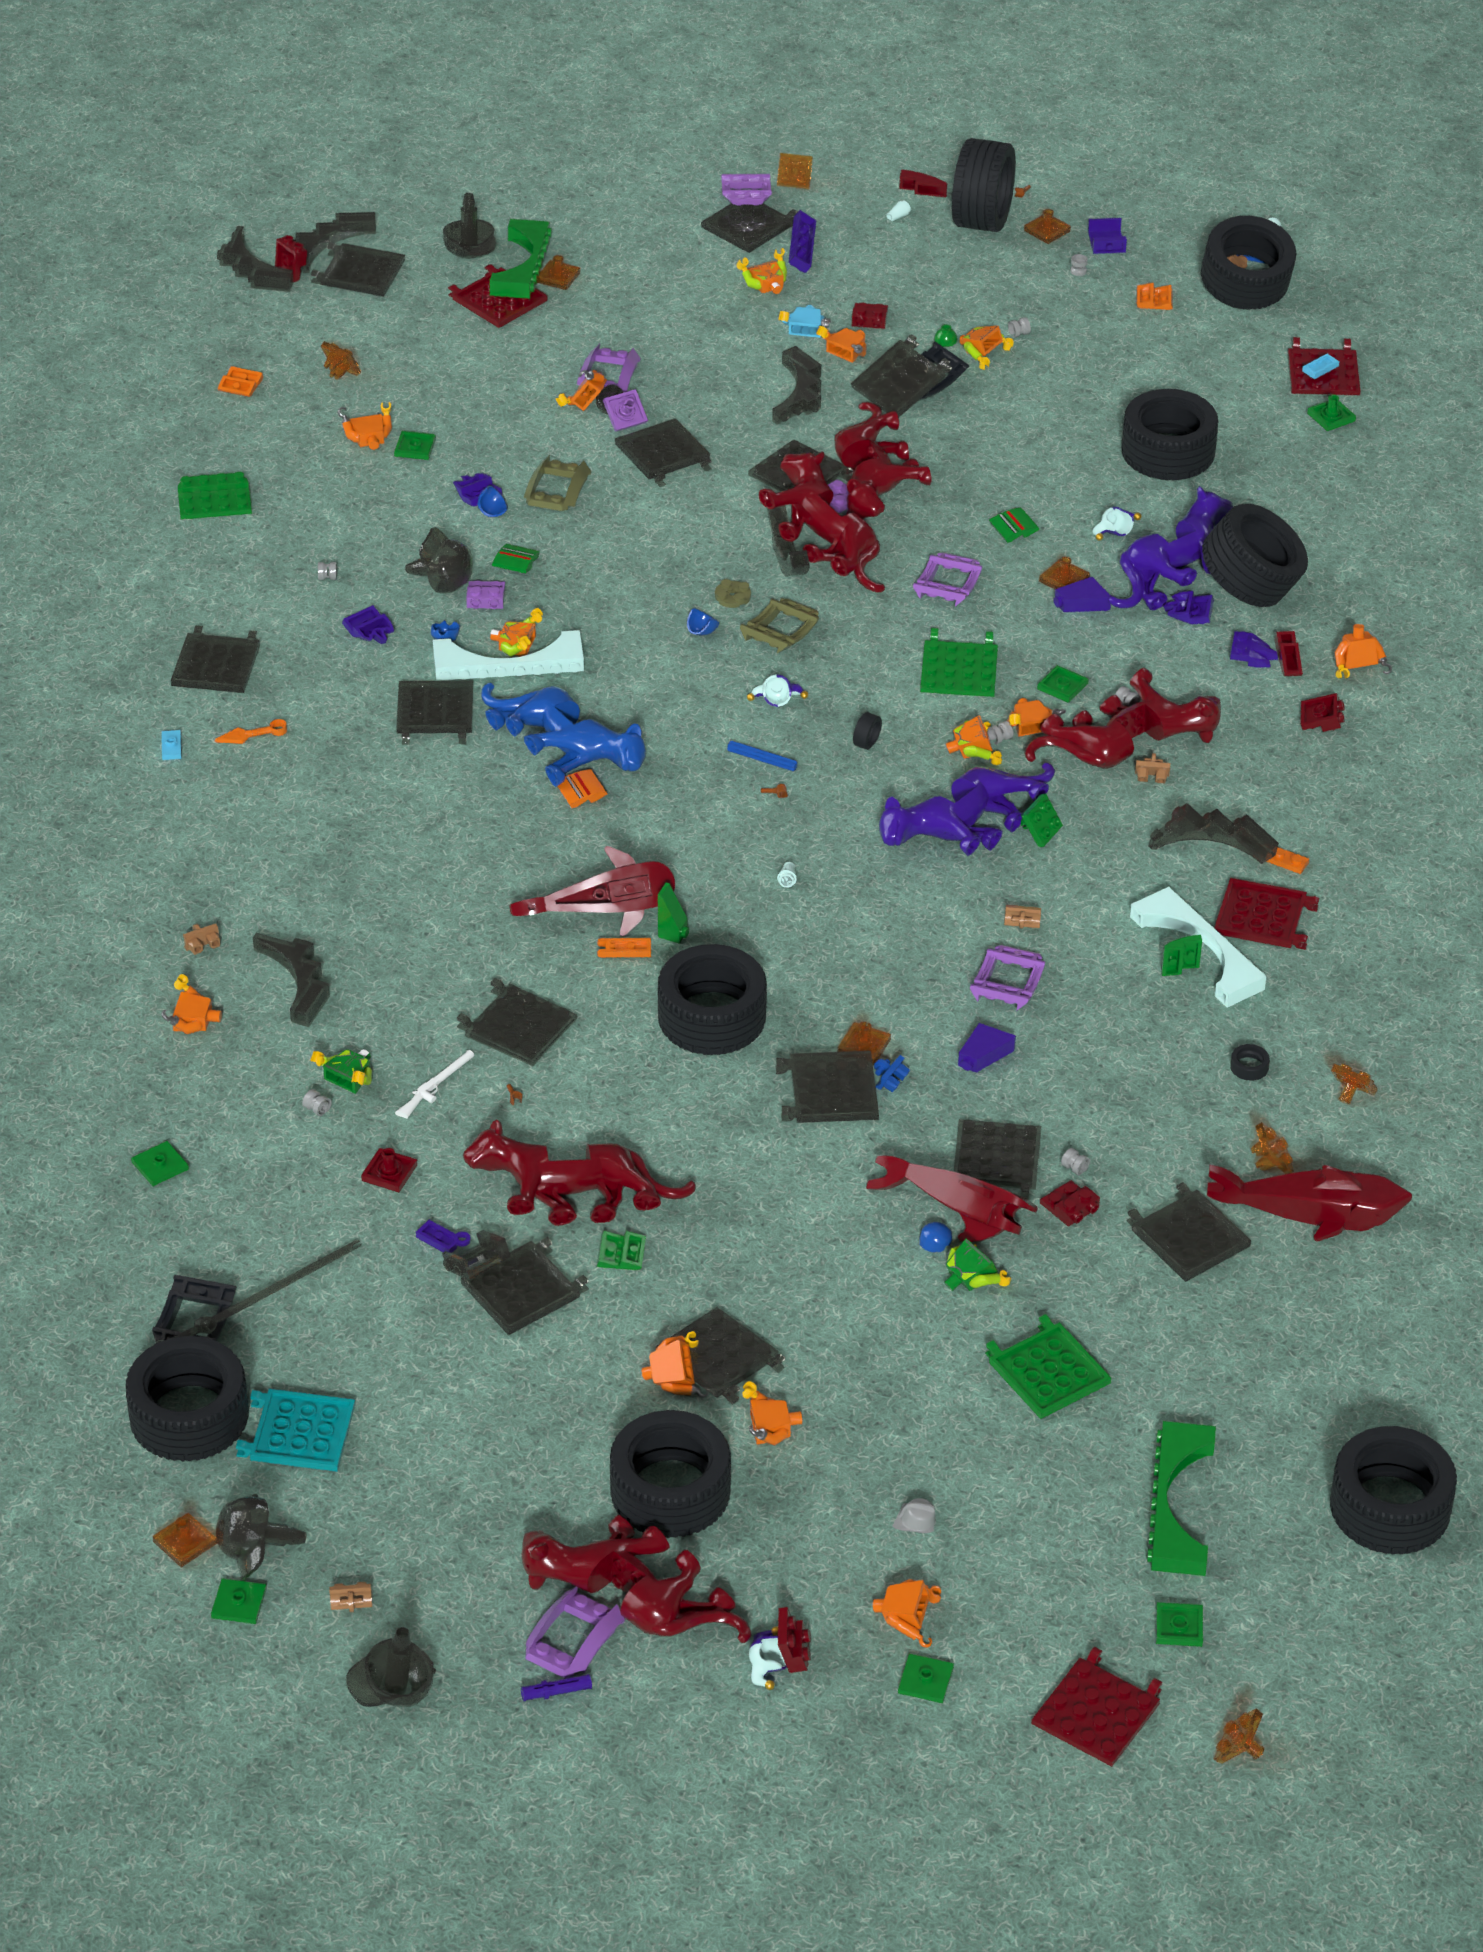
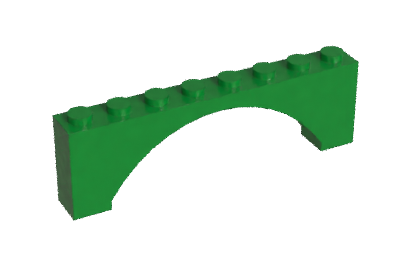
M510 219L508 224V241L522 246L531 256L517 267L492 273L490 278V296L530 299L531 293L535 291L537 277H539L540 269H542V261L545 259L547 246H549L550 238L552 237V228H549L548 221Z
M1163 1421L1162 1430H1157L1156 1443H1161V1446H1156L1155 1459L1159 1460V1463H1155L1154 1476H1157L1158 1480L1153 1481L1152 1493H1156L1157 1497H1152L1151 1510H1155V1514H1151L1150 1527L1154 1528V1531L1149 1532L1148 1545H1153V1549L1148 1548L1147 1562H1151V1571L1199 1576L1206 1575L1208 1545H1202L1193 1539L1178 1524L1169 1508L1167 1492L1175 1477L1187 1466L1203 1457L1213 1456L1216 1426Z

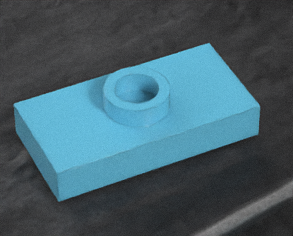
M1325 354L1303 366L1302 371L1316 379L1337 368L1339 361L1329 354Z
M180 730L162 731V760L181 759Z

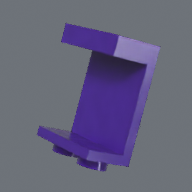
M1121 218L1089 219L1088 235L1093 254L1126 253L1127 239L1126 236L1121 234Z

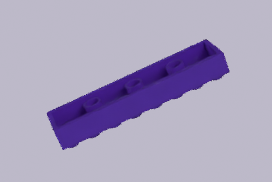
M799 210L793 220L788 263L799 271L806 273L812 265L816 220Z

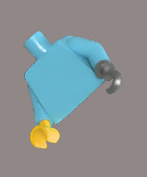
M812 305L797 307L794 313L791 314L786 311H780L778 319L789 326L790 335L821 337L816 334L819 326L828 328L831 322L830 319L821 315L820 309H815Z

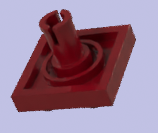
M379 1148L362 1173L361 1179L363 1182L400 1193L417 1167V1159L395 1153V1150L392 1148Z

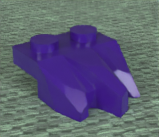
M476 473L474 477L465 475L461 476L462 481L453 482L463 502L470 506H478V497L487 486L494 487L502 495L501 488L494 485L492 478L487 474Z
M1186 591L1173 595L1174 601L1166 602L1163 606L1165 611L1168 612V616L1189 624L1210 623L1214 599L1213 595L1194 596L1193 591Z
M373 605L344 618L342 621L344 627L353 637L365 641L374 639L380 644H385L387 641L385 633L390 634L395 631L388 617L385 614L381 615Z
M1243 631L1234 632L1230 654L1231 660L1246 661L1248 666L1258 668L1271 667L1269 660H1278L1277 651L1272 650L1267 643L1255 634Z

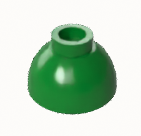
M947 324L942 325L934 336V341L942 347L953 346L958 341L956 332Z

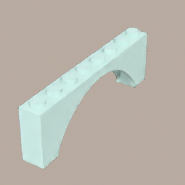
M580 630L561 631L559 638L544 649L515 658L480 656L460 648L451 642V639L433 640L436 681L584 671Z
M1170 887L1131 904L1130 918L1141 928L1146 926L1177 930L1191 936L1201 934L1202 942L1210 947L1221 963L1223 976L1216 983L1215 997L1227 1008L1265 990V974L1254 966L1250 960L1242 955L1237 948L1229 943L1225 937L1217 932L1213 926L1205 921L1201 915L1192 909Z

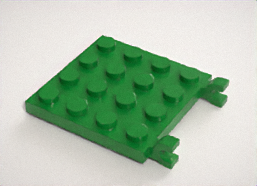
M931 628L930 640H925L920 692L994 697L998 645L993 644V632H986L985 644L938 641L939 628Z
M1046 1314L1038 1319L1041 1323L1038 1326L1041 1332L1003 1351L992 1340L986 1343L989 1351L985 1352L990 1358L989 1364L1040 1419L1111 1384V1377L1060 1322L1054 1325Z

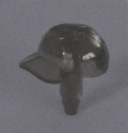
M473 193L464 194L461 220L447 224L442 234L446 249L451 254L466 259L487 255L496 247L493 225L477 219V207H475L476 203Z
M432 527L419 549L420 559L405 566V571L408 574L428 576L432 589L437 593L444 594L454 592L468 582L472 575L474 562L471 551L464 543L449 539L438 528Z
M257 1494L233 1499L225 1504L221 1509L216 1525V1542L226 1556L237 1561L241 1581H246L262 1565L265 1555V1544L285 1546L286 1544H304L306 1541V1532L294 1527L289 1528L287 1524L268 1522V1504L264 1498L258 1497Z
M400 1627L396 1630L393 1638L383 1640L374 1645L366 1657L349 1669L346 1675V1686L350 1694L362 1706L373 1707L387 1704L396 1707H411L427 1697L433 1684V1674L436 1673V1669L433 1668L434 1663L430 1660L429 1655L411 1642L409 1630L405 1627ZM409 1681L412 1686L411 1693L403 1695L407 1690Z

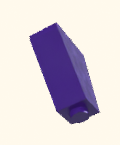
M1093 577L1055 589L1054 604L1063 612L1108 611L1111 609V604L1108 601L1111 595Z
M979 1023L959 1052L958 1066L967 1071L979 1072L1015 1050L1016 1035Z

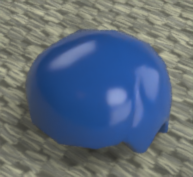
M445 620L440 624H432L431 636L435 640L451 639V642H453L458 637L460 625L457 622L448 625Z
M930 1222L921 1230L920 1245L929 1252H942L947 1245L950 1246L952 1231L941 1222Z

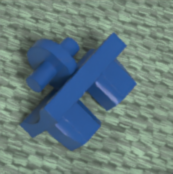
M899 1055L891 1066L888 1059H878L874 1063L875 1074L877 1076L883 1075L875 1088L881 1090L885 1087L889 1091L894 1092L900 1081L893 1077V1075L903 1081L910 1072V1069L902 1064L905 1059L903 1056Z

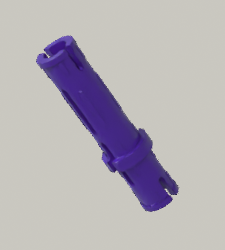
M590 1674L551 1682L544 1680L540 1684L522 1686L521 1696L523 1702L537 1698L549 1699V1696L592 1689Z

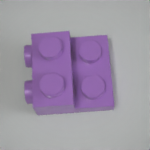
M469 581L466 597L467 608L503 609L505 582Z

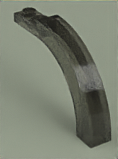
M780 506L775 509L767 508L773 548L782 573L786 577L806 575L810 568L807 550L796 551L794 542L783 539L779 532V524L785 521L789 522L786 506Z

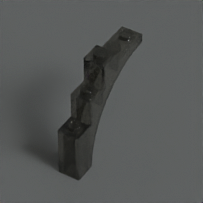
M375 212L336 213V220L327 223H316V229H313V232L296 233V239L293 240L296 243H302L303 248L307 250L306 265L301 266L303 273H310L314 259L330 245L350 237L376 234Z
M237 226L235 232H232L231 241L228 244H222L221 249L217 252V260L220 261V266L232 267V270L235 271V277L248 278L251 288L290 292L294 283L293 270L269 265L251 255L244 245V226Z
M797 346L782 352V365L795 378L796 387L790 397L772 408V422L775 424L785 422L789 418L800 415L802 412L809 415L821 409V395H819L821 393V380L819 378H821L822 364Z
M1186 803L1181 807H1176L1172 812L1171 820L1159 830L1155 829L1151 833L1148 847L1152 850H1157L1178 841L1208 840L1237 848L1263 864L1276 855L1279 843L1247 814L1231 822L1223 813L1215 809L1212 812H1207L1202 817Z
M255 933L253 936L254 951L267 955L279 962L295 980L297 993L290 1007L291 1022L310 1027L330 997L329 983L319 981L322 977L321 963L312 960L314 957L313 942L295 938L293 942H288Z

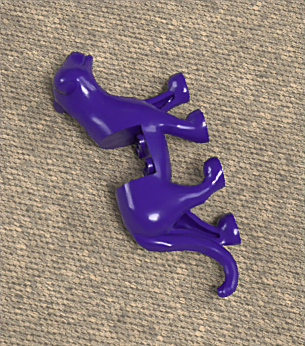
M1199 486L1197 489V500L1187 515L1176 526V540L1168 543L1162 536L1150 534L1135 540L1122 553L1120 564L1124 573L1131 581L1132 595L1127 599H1118L1111 596L1108 599L1109 603L1114 607L1127 609L1136 606L1143 599L1150 610H1157L1163 607L1168 600L1166 594L1154 592L1153 590L1160 574L1181 586H1188L1195 580L1198 574L1197 571L1192 568H1185L1183 570L1178 568L1191 564L1200 558L1202 559L1204 571L1207 574H1211L1203 559V542L1213 528L1232 509L1233 503L1213 492H1205Z
M1044 763L1042 765L1044 773L1036 776H1019L998 769L974 767L953 782L951 791L955 803L944 797L934 796L915 806L903 808L897 799L889 797L886 800L885 811L882 813L879 822V832L882 841L888 846H900L913 836L921 834L947 841H961L960 848L967 856L974 853L980 842L991 851L998 844L1003 831L997 828L971 826L986 811L1007 816L1004 826L1011 833L1014 832L1021 825L1023 813L1018 811L1015 805L1008 801L1003 794L1026 791L1030 798L1035 801L1041 794L1048 792L1049 785L1046 783L1053 779L1055 769L1051 764Z

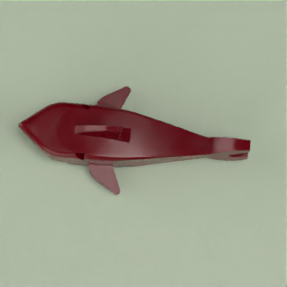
M1209 1165V1177L1216 1182H1208V1197L1222 1203L1245 1204L1286 1219L1320 1226L1314 1235L1315 1241L1337 1236L1343 1230L1366 1231L1375 1226L1382 1225L1412 1199L1411 1192L1386 1177L1342 1171L1328 1165H1324L1322 1169L1283 1174L1245 1183L1230 1170Z

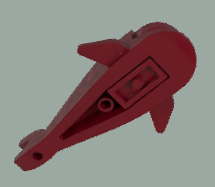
M606 846L604 851L616 868L584 879L544 897L515 902L509 905L512 916H527L546 911L624 912L619 933L621 936H625L642 920L645 909L658 907V893L665 883H669L673 891L675 890V879L671 870L663 863L656 861L635 863L629 854Z
M877 1156L875 1163L885 1167L887 1174L885 1177L869 1180L866 1189L886 1190L910 1180L928 1195L961 1215L966 1226L964 1232L958 1235V1239L961 1242L965 1239H968L970 1242L984 1241L1004 1231L1020 1235L1022 1226L1015 1220L1017 1210L1024 1208L1035 1213L1038 1210V1207L1028 1199L995 1185L961 1173L912 1164L894 1156Z

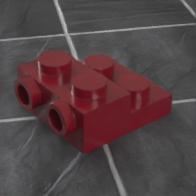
M290 235L278 238L276 240L275 268L293 282L299 281L301 266L306 265L307 250L303 248L302 243H296Z
M855 303L852 313V326L885 329L888 305Z
M1337 693L1301 701L1302 730L1321 726L1322 731L1325 732L1341 728V723L1345 722L1342 712L1345 710V706Z
M1070 1180L1042 1197L1040 1204L1069 1227L1074 1223H1080L1088 1214L1097 1212L1100 1197L1087 1186L1080 1188Z
M788 1607L779 1608L778 1647L789 1673L807 1671L808 1661L811 1660L809 1642H811L810 1629H806L803 1620L796 1621L795 1616H791Z

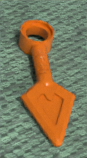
M276 719L270 723V726L259 729L244 730L238 727L216 738L215 742L244 744L249 737L270 733L275 736H282L287 732V724L282 719Z

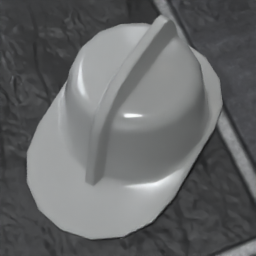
M913 1499L909 1503L902 1505L892 1527L909 1532H933L936 1522L935 1507L926 1499Z

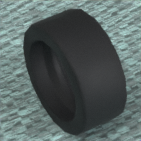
M869 712L862 714L853 734L855 746L866 750L871 749L881 732L882 719L880 716Z
M1254 1044L1240 1045L1231 1054L1230 1069L1234 1075L1243 1080H1259L1268 1073L1270 1056L1260 1046ZM1246 1057L1254 1058L1262 1064L1248 1067L1242 1065L1238 1060Z

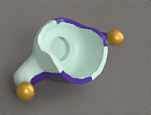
M1119 507L1108 508L1102 515L1101 522L1093 528V534L1098 541L1103 539V533L1125 536L1133 528L1134 519H1141V514H1134Z
M775 674L768 677L762 685L753 688L752 692L747 695V699L753 701L755 697L763 696L768 704L779 707L788 703L791 695H800L801 698L806 699L808 692L804 691L799 684L790 683L783 675Z
M774 1626L768 1631L756 1633L749 1649V1659L752 1663L751 1681L754 1685L766 1687L767 1690H772L775 1684L772 1680L767 1681L764 1679L765 1675L768 1672L785 1670L787 1668L778 1647V1626Z

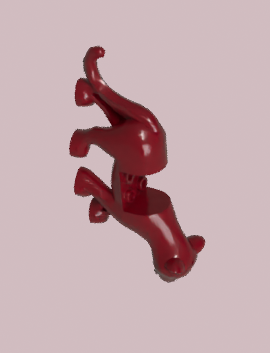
M863 402L858 406L860 410L872 413L868 420L847 427L835 435V450L838 458L847 469L854 470L852 478L847 483L848 510L846 515L854 512L862 519L877 517L880 513L884 512L885 504L880 500L879 496L894 489L903 479H916L922 484L929 486L932 480L928 466L919 467L916 459L909 460V449L905 441L875 442L883 427L887 426L892 430H898L899 418L896 411H890L882 415L881 408L870 402ZM887 454L897 455L899 459L906 462L902 465L892 464Z
M824 452L818 455L812 453L786 454L783 457L780 468L787 474L795 487L777 493L771 489L759 490V500L768 509L791 504V522H782L778 527L781 537L787 541H795L800 536L803 525L806 524L818 536L832 544L831 547L824 550L819 549L814 544L805 545L802 551L804 558L808 562L829 561L831 562L832 569L838 575L847 576L854 571L855 578L863 587L876 593L883 592L885 590L884 584L870 580L864 573L866 564L880 553V543L874 530L857 513L853 512L841 517L829 506L834 494L827 485L820 467L824 458Z
M1142 668L1130 680V685L1138 692L1142 702L1128 707L1123 705V702L1117 695H1112L1100 706L1102 713L1112 716L1106 726H1093V717L1088 711L1084 710L1074 717L1072 721L1073 726L1063 727V719L1054 713L1041 726V732L1049 736H1041L1030 742L1025 749V757L1029 762H1033L1036 759L1035 752L1039 748L1052 746L1066 750L1084 763L1107 769L1117 766L1129 758L1134 752L1132 738L1144 732L1155 740H1163L1184 732H1197L1204 743H1210L1213 731L1216 730L1220 722L1221 702L1219 698L1207 695L1204 697L1199 696L1186 704L1178 705L1152 688L1150 685L1153 679L1152 673L1148 669Z
M497 1119L492 1122L489 1129L481 1132L463 1153L464 1161L473 1169H484L486 1171L505 1170L514 1176L521 1186L520 1195H514L507 1201V1209L512 1215H523L532 1212L535 1209V1197L551 1208L548 1220L555 1226L568 1224L577 1218L574 1208L559 1195L576 1194L597 1189L605 1197L606 1202L592 1209L590 1219L594 1223L610 1222L615 1218L617 1209L622 1202V1192L625 1186L638 1192L633 1197V1203L636 1209L643 1211L659 1207L661 1205L659 1196L668 1199H683L692 1195L696 1190V1184L693 1181H689L680 1188L659 1184L649 1174L644 1161L638 1153L616 1143L587 1144L586 1160L549 1161L546 1145L528 1144L503 1135L502 1124Z
M617 1515L608 1524L609 1532L612 1534L609 1539L577 1547L566 1546L540 1530L530 1531L524 1535L522 1542V1564L525 1572L529 1575V1585L532 1589L541 1588L547 1578L570 1583L589 1593H596L612 1582L616 1588L627 1593L621 1605V1616L644 1633L671 1637L702 1624L723 1623L738 1630V1640L740 1643L747 1642L752 1635L748 1622L741 1616L730 1612L735 1608V1602L723 1589L716 1587L709 1594L708 1602H694L683 1599L684 1595L692 1588L694 1579L701 1570L698 1560L690 1551L683 1550L675 1559L682 1573L676 1577L657 1580L650 1569L635 1557L636 1555L662 1553L669 1549L670 1545L666 1537L655 1526L648 1527L642 1534V1538L631 1539L635 1535L633 1527L626 1519Z

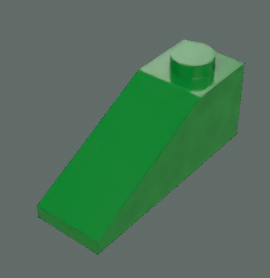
M665 883L658 893V937L680 944L682 939L687 938L689 934L688 918L671 885Z

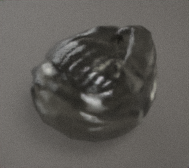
M614 384L604 387L596 397L598 409L608 415L603 403L604 398L623 393L622 389Z

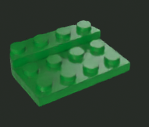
M219 473L181 477V482L178 484L181 520L252 514L249 482L244 477V473Z

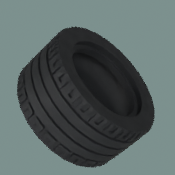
M969 138L964 142L958 157L952 190V218L956 226L999 232L1004 227L1012 202L1016 171L1015 150L1010 143Z
M1251 215L1228 218L1217 224L1209 234L1201 265L1203 284L1214 298L1234 308L1254 310L1271 306L1279 302L1288 290L1297 255L1295 244L1290 235L1281 226L1268 219ZM1233 255L1252 256L1263 261L1270 268L1258 271L1244 269L1233 264L1227 257Z
M1158 389L1142 393L1128 404L1124 413L1122 456L1135 471L1154 479L1175 481L1200 475L1212 465L1215 458L1219 422L1217 412L1206 399L1188 391ZM1161 433L1177 434L1181 436L1161 435Z
M1239 504L1232 507L1205 538L1202 546L1206 567L1219 585L1238 600L1256 607L1276 605L1299 581L1308 566L1307 551L1291 526L1272 511L1254 504Z
M704 944L689 947L678 952L662 967L658 977V1023L664 1035L673 1044L696 1054H727L745 1048L755 1041L763 1031L766 1022L767 981L763 968L749 954L731 946ZM716 992L730 995L738 1000L725 1006L705 1007L693 1004L686 999L700 993Z
M183 1336L158 1342L137 1357L127 1373L125 1386L131 1431L137 1442L154 1455H158L161 1458L164 1457L167 1460H181L183 1462L206 1459L209 1456L212 1457L217 1453H221L222 1450L228 1449L242 1435V1431H244L247 1425L249 1411L243 1365L231 1349L215 1340L204 1337ZM185 1386L204 1387L218 1394V1397L207 1406L191 1411H172L156 1403L167 1392Z
M678 1410L651 1412L628 1423L616 1436L610 1453V1494L613 1507L617 1509V1514L626 1519L633 1528H637L640 1532H644L648 1527L655 1526L667 1538L690 1536L695 1532L699 1533L701 1530H705L707 1526L713 1525V1522H716L718 1517H721L723 1512H725L729 1504L731 1492V1452L724 1434L705 1418ZM675 1460L696 1467L702 1473V1476L688 1485L670 1488L648 1483L638 1474L653 1463Z
M1381 1426L1367 1429L1347 1441L1338 1453L1330 1497L1332 1516L1338 1527L1343 1530V1533L1348 1538L1369 1550L1384 1554L1418 1552L1434 1544L1448 1528L1456 1492V1468L1446 1450L1426 1434L1399 1426ZM1376 1477H1396L1417 1486L1425 1497L1408 1504L1389 1503L1370 1495L1361 1484Z

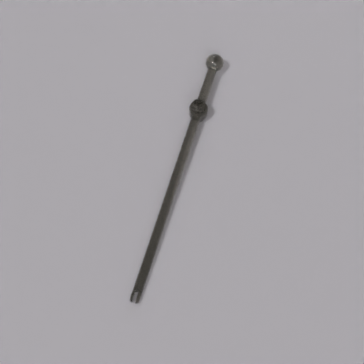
M355 1240L212 1317L202 1316L198 1318L193 1327L175 1337L211 1333L215 1330L217 1323L359 1248L361 1244L354 1247L353 1245L360 1242V1240ZM158 1340L154 1343V1345L164 1340Z

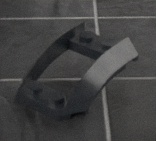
M934 341L932 343L933 346L928 351H924L909 365L899 370L894 369L889 386L906 400L914 403L943 391L969 365ZM933 364L949 373L938 384L926 390L910 380L925 372Z
M174 1274V1282L171 1290H169L165 1306L156 1326L152 1329L156 1344L170 1338L183 1336L204 1337L217 1341L226 1323L237 1287ZM182 1300L219 1306L214 1322L206 1337L170 1330L181 1307Z

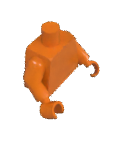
M908 1579L900 1584L887 1587L884 1599H874L873 1610L875 1613H882L888 1625L913 1640L917 1638L920 1645L926 1648L931 1646L932 1639L928 1638L929 1644H925L923 1642V1635L919 1634L920 1630L918 1629L922 1627L928 1601L931 1603L940 1602L941 1588L939 1586H932L930 1589L923 1580L915 1581Z

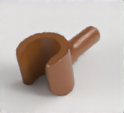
M1027 185L1024 188L1016 187L1014 197H1024L1025 192L1031 186Z
M779 784L776 788H761V793H777L778 798L788 796L784 784Z
M508 1084L506 1087L510 1093V1103L514 1105V1099H519L520 1103H522V1093L514 1091L512 1085Z

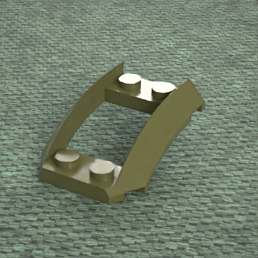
M549 455L539 464L530 478L524 494L526 503L529 506L558 511L568 510V506L575 507L587 476L591 475V470L584 460L578 466L576 463L565 464L558 460L550 461ZM543 474L572 478L565 498L560 495L551 496L545 495L543 492H535Z
M771 599L769 605L757 617L748 621L747 625L741 624L740 629L745 641L753 638L757 641L767 642L769 646L778 648V654L804 638L818 622L819 613L815 609L790 599H780V601ZM780 611H783L785 615L798 617L800 621L805 622L798 631L790 636L767 628Z

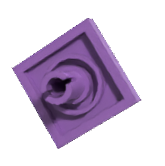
M636 389L604 398L603 403L615 432L648 422Z

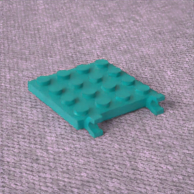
M269 1389L268 1393L252 1390L250 1396L252 1400L251 1407H263L254 1442L237 1441V1457L247 1458L250 1455V1461L338 1472L355 1409V1399Z

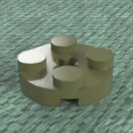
M724 579L715 589V599L719 604L728 608H737L739 605L747 604L751 599L749 584L747 582Z

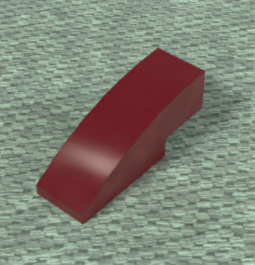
M902 169L899 189L915 190L914 194L947 197L948 183L924 173Z
M1295 631L1276 632L1275 646L1284 677L1302 676L1299 645L1296 643Z

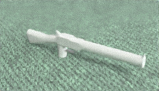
M466 1050L465 1054L437 1076L422 1084L417 1091H413L414 1097L398 1109L395 1114L408 1119L422 1098L433 1103L436 1100L434 1094L438 1091V1084L473 1058L474 1053L471 1050Z

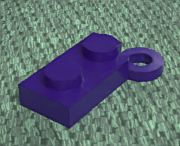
M428 1220L416 1231V1238L448 1256L457 1249V1246H467L471 1241L470 1234L467 1232L455 1234L431 1220Z

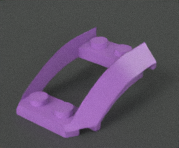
M722 174V195L730 204L759 205L763 204L772 194L770 174ZM761 188H762V190H739V189H761Z
M599 343L585 359L581 371L587 370L589 372L595 361L623 365L618 384L614 381H606L602 391L599 393L614 396L621 394V391H628L631 377L641 358L634 348L629 353L623 350L617 352L611 351L609 348L600 349ZM585 374L578 378L577 385H580L585 380Z
M938 553L937 556L930 555L925 570L917 580V583L913 584V588L920 599L925 594L929 597L940 596L944 597L947 601L956 600L955 606H957L973 590L982 571V566L978 560L947 553ZM939 565H943L947 569L957 568L965 573L971 571L962 588L932 582Z
M996 946L995 950L988 948L981 969L974 979V984L970 985V990L977 1002L982 996L991 1000L1000 999L1008 1004L1017 1003L1018 1010L1028 1003L1035 992L1045 967V961H1042V956L1038 953L1008 946ZM997 960H1001L1005 964L1014 963L1019 964L1023 968H1033L1024 989L989 981Z
M578 1587L568 1590L546 1611L526 1641L525 1659L563 1678L572 1677L575 1672L579 1671L585 1673L602 1645L615 1632L616 1627L625 1621L617 1604L612 1609L577 1593ZM563 1611L595 1625L575 1657L540 1641L548 1628Z

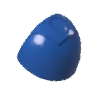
M487 486L478 497V508L485 516L497 517L507 511L508 507L505 499L492 486Z
M696 608L691 610L687 619L689 632L698 636L711 634L719 625L718 620Z

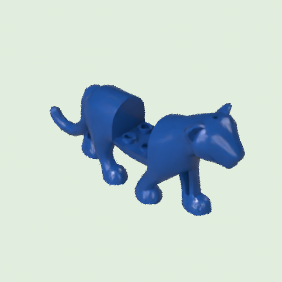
M488 683L482 688L481 697L483 702L493 708L486 710L485 715L489 724L495 730L500 729L506 723L507 729L515 737L521 733L524 724L544 727L546 733L530 734L524 737V742L529 751L535 756L543 747L553 746L566 753L560 760L547 765L545 768L550 782L555 787L564 782L565 773L594 760L606 758L624 771H636L640 769L646 758L645 744L641 738L642 731L638 724L631 725L625 733H617L591 719L576 723L580 714L579 706L565 690L559 687H546L512 699L494 698L491 695L494 689L492 683Z

